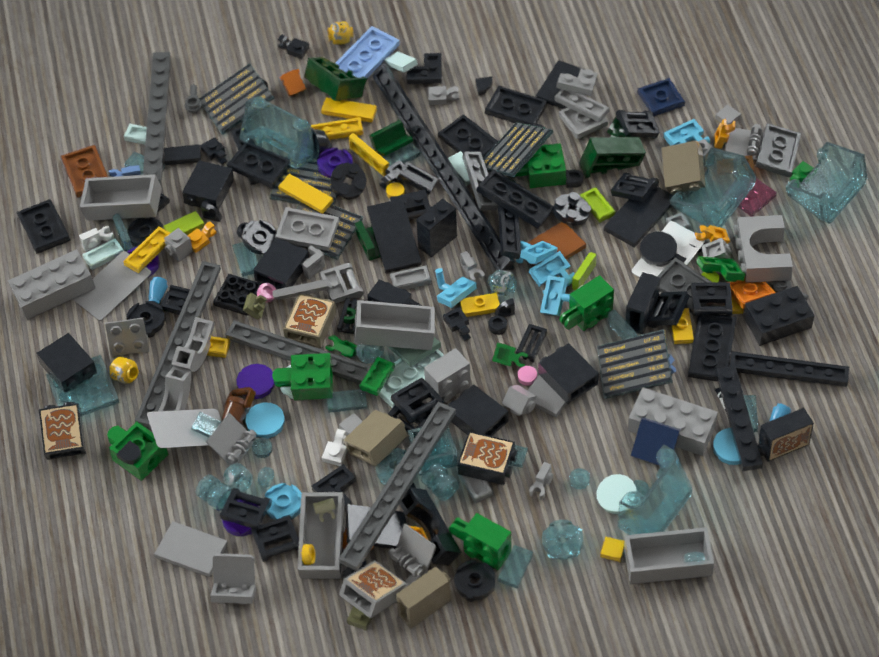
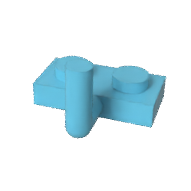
M521 241L520 258L516 259V262L523 263V259H525L530 264H537L557 253L558 247L544 241L534 245Z
M438 268L435 270L438 287L443 290L437 295V300L441 304L452 308L477 289L476 282L461 277L452 285L446 284L443 269Z
M548 276L540 313L560 316L563 301L569 302L570 294H565L568 279Z

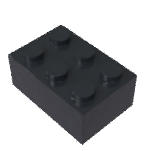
M798 286L745 303L743 317L759 346L812 328L815 317Z

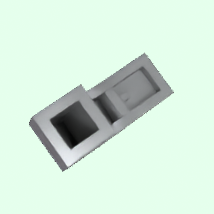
M195 317L186 345L184 347L177 346L171 363L172 366L192 372L197 371L201 367L211 345L210 338L215 325L214 321Z
M173 366L165 376V393L158 411L185 410L191 385L190 370Z

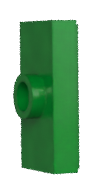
M377 357L359 385L360 390L378 396L395 369V363Z

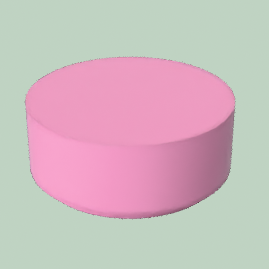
M263 283L257 290V296L262 295L267 299L266 303L274 300L272 291L276 290V288L270 283Z
M524 366L518 371V381L522 385L530 386L537 378V371L531 366Z

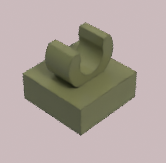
M250 293L247 295L243 311L258 320L262 318L267 299L262 295L256 296Z
M333 498L313 503L315 513L319 514L321 522H324L323 515L325 513H330L332 520L335 519L333 509H336Z
M353 606L347 618V624L367 630L372 618Z

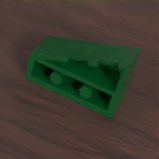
M323 57L308 58L304 78L310 81L312 85L317 86L323 93L331 96V99L341 101L342 99L363 97L367 78L363 76L358 78L353 75L351 70L345 72L339 69L340 65Z
M590 137L579 164L585 178H589L591 174L598 172L606 174L607 170L615 168L619 171L640 166L646 151L639 137Z

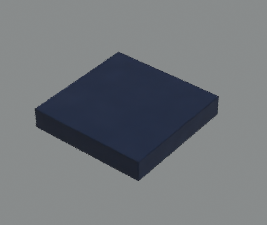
M670 78L638 88L637 93L647 109L652 112L653 117L685 106L684 99Z
M642 417L631 456L669 468L680 429Z

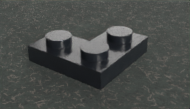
M424 53V66H415L407 71V84L442 83L441 53Z
M343 464L311 487L313 492L343 493L344 489L356 482V477ZM343 493L345 511L347 504L352 505V501Z

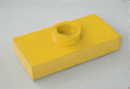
M497 293L468 297L460 301L461 310L466 317L495 313L496 308L500 305Z
M685 308L678 324L671 325L674 344H687L694 341L689 308Z

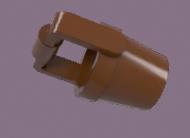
M251 387L232 390L224 405L222 421L230 413L241 424L246 414L249 413L256 391ZM244 395H247L246 400H244V399H242V398H240V397H236V396H244Z

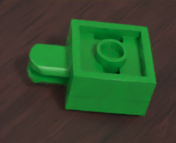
M561 143L541 145L515 176L512 177L528 176L530 189L566 185V167Z
M600 275L570 293L569 310L561 314L559 318L560 323L567 330L576 325L582 331L594 327L597 322L608 318L613 313L614 289Z
M330 353L291 355V367L276 368L272 373L276 387H291L294 401L333 398V362Z
M137 421L127 431L120 426H113L107 433L109 443L111 444L109 450L112 460L140 481L169 455L167 448H159L157 446L153 433ZM129 441L136 444L141 451V459L132 465L124 463L116 455Z
M478 513L473 516L469 523L457 517L448 528L452 535L463 540L464 552L470 558H476L485 562L498 571L512 553L511 531Z

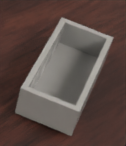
M156 174L86 178L80 209L87 221L156 217L162 187Z
M77 249L8 280L12 292L27 320L96 288L92 276Z
M357 300L354 344L432 350L435 334V307Z
M642 387L629 416L628 431L637 434L641 418L644 417L680 429L676 447L703 456L716 427L718 412Z
M302 492L298 551V573L300 579H341L342 564L339 563V558L343 553L345 501L342 492ZM333 498L336 509H333L335 519L332 520L330 513H325L323 515L324 522H321L319 514L315 513L313 503ZM304 544H312L315 548L316 557L313 565L303 564L302 547Z
M707 527L625 536L624 552L630 584L713 576L714 559Z

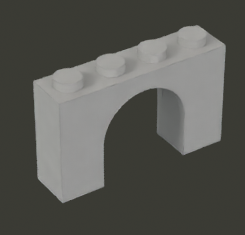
M782 215L737 217V225H734L733 231L734 236H737L736 249H740L738 251V260L742 262L740 268L745 273L746 282L787 281L792 279L793 265L790 253L763 254L752 248L754 245L763 242H783L785 226Z

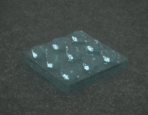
M101 355L91 358L95 363L97 373L66 393L63 392L49 374H46L57 406H63L66 402L78 403L81 408V414L84 416L120 403Z

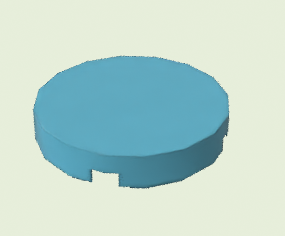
M263 402L256 404L249 410V413L246 414L245 422L248 431L254 430L257 433V438L259 436L263 437V439H268L282 431L285 416L278 405Z
M731 428L721 430L713 440V452L721 462L729 465H738L740 461Z
M286 483L272 486L265 494V497L272 499L271 507L267 510L266 514L274 520L289 515L291 519H294L301 512V491L296 486L286 485Z

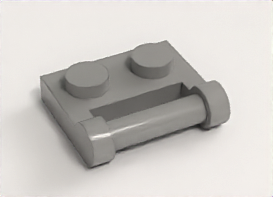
M350 263L320 272L321 280L327 279L332 282L333 289L326 291L330 300L335 303L344 301L346 298H360L364 295L362 287H359L353 274L354 269ZM341 274L347 276L352 289L347 290Z

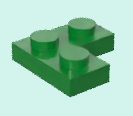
M698 256L697 264L703 272H720L730 282L744 281L745 273L742 272L734 259Z

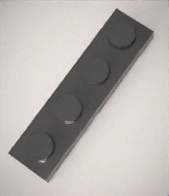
M464 152L462 158L479 210L497 211L498 204L476 191L478 185L488 176L481 152Z

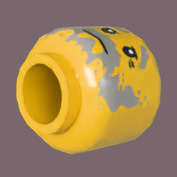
M345 21L333 22L328 27L329 41H332L335 45L347 44L350 42V37H353V28L349 27V24Z
M117 357L109 367L111 378L124 384L133 382L139 373L136 362L124 357Z

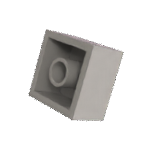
M456 348L424 367L425 381L441 396L443 402L451 400L453 396L471 386L470 363Z

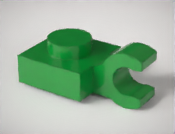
M802 161L792 171L790 177L792 182L788 186L795 190L801 183L807 185L817 175L818 170Z
M334 335L328 337L334 343L333 346H325L329 351L338 350L342 352L343 356L349 358L361 353L362 347L347 340H340Z

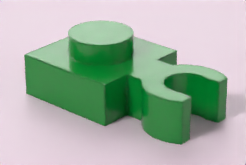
M497 342L492 361L511 366L512 362H515L517 366L524 367L526 364L520 363L519 358L521 356L528 357V354L525 352L516 354V347Z

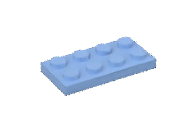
M371 26L336 64L340 65L339 69L345 72L347 70L353 71V75L358 78L362 76L368 78L384 62V59L400 45V41Z

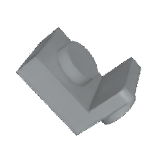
M723 238L702 245L704 257L731 259V254H733L731 245L729 243L726 244Z
M313 246L308 248L310 258H307L302 263L304 276L308 279L325 267L323 252L315 249Z

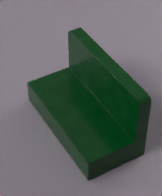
M400 120L369 135L373 150L382 156H386L413 142V138L406 134L403 122Z
M362 221L356 222V236L368 260L380 258L372 227L365 229Z

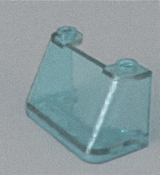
M254 97L246 101L239 139L246 143L249 142V139H257V143L265 141L288 153L289 165L295 169L314 159L315 148L312 129L307 120L296 117L267 102L262 97Z
M826 142L817 152L818 165L801 183L797 179L788 182L786 191L790 198L818 219L829 224L863 188L867 180L865 154Z
M711 148L704 157V166L707 170L705 173L706 187L700 188L698 191H691L688 195L679 191L674 194L670 203L673 208L683 212V214L706 227L712 225L722 228L755 185L756 176L744 155Z
M663 445L657 453V462L660 464V469L656 473V478L658 479L645 496L639 492L631 491L625 494L619 502L618 528L629 535L665 532L691 497L692 485L676 452L666 445Z

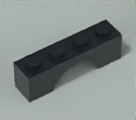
M410 487L400 502V506L407 517L416 521L424 529L428 540L436 545L431 560L432 564L449 566L462 552L427 490Z

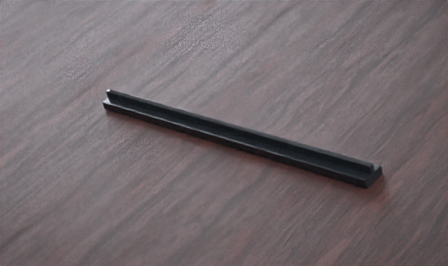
M382 63L372 76L400 121L403 122L409 135L413 138L418 149L497 272L504 275L505 271L513 270L514 259L501 256L499 236L482 210H479L477 202L389 67Z

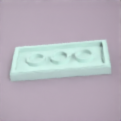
M437 349L412 367L401 358L394 362L395 369L378 395L393 408L395 404L391 401V395L420 378L425 380L424 367L444 354Z

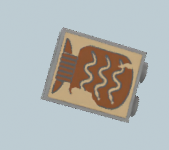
M373 561L346 577L339 595L372 618L397 602L396 594L405 588L406 583L378 562Z

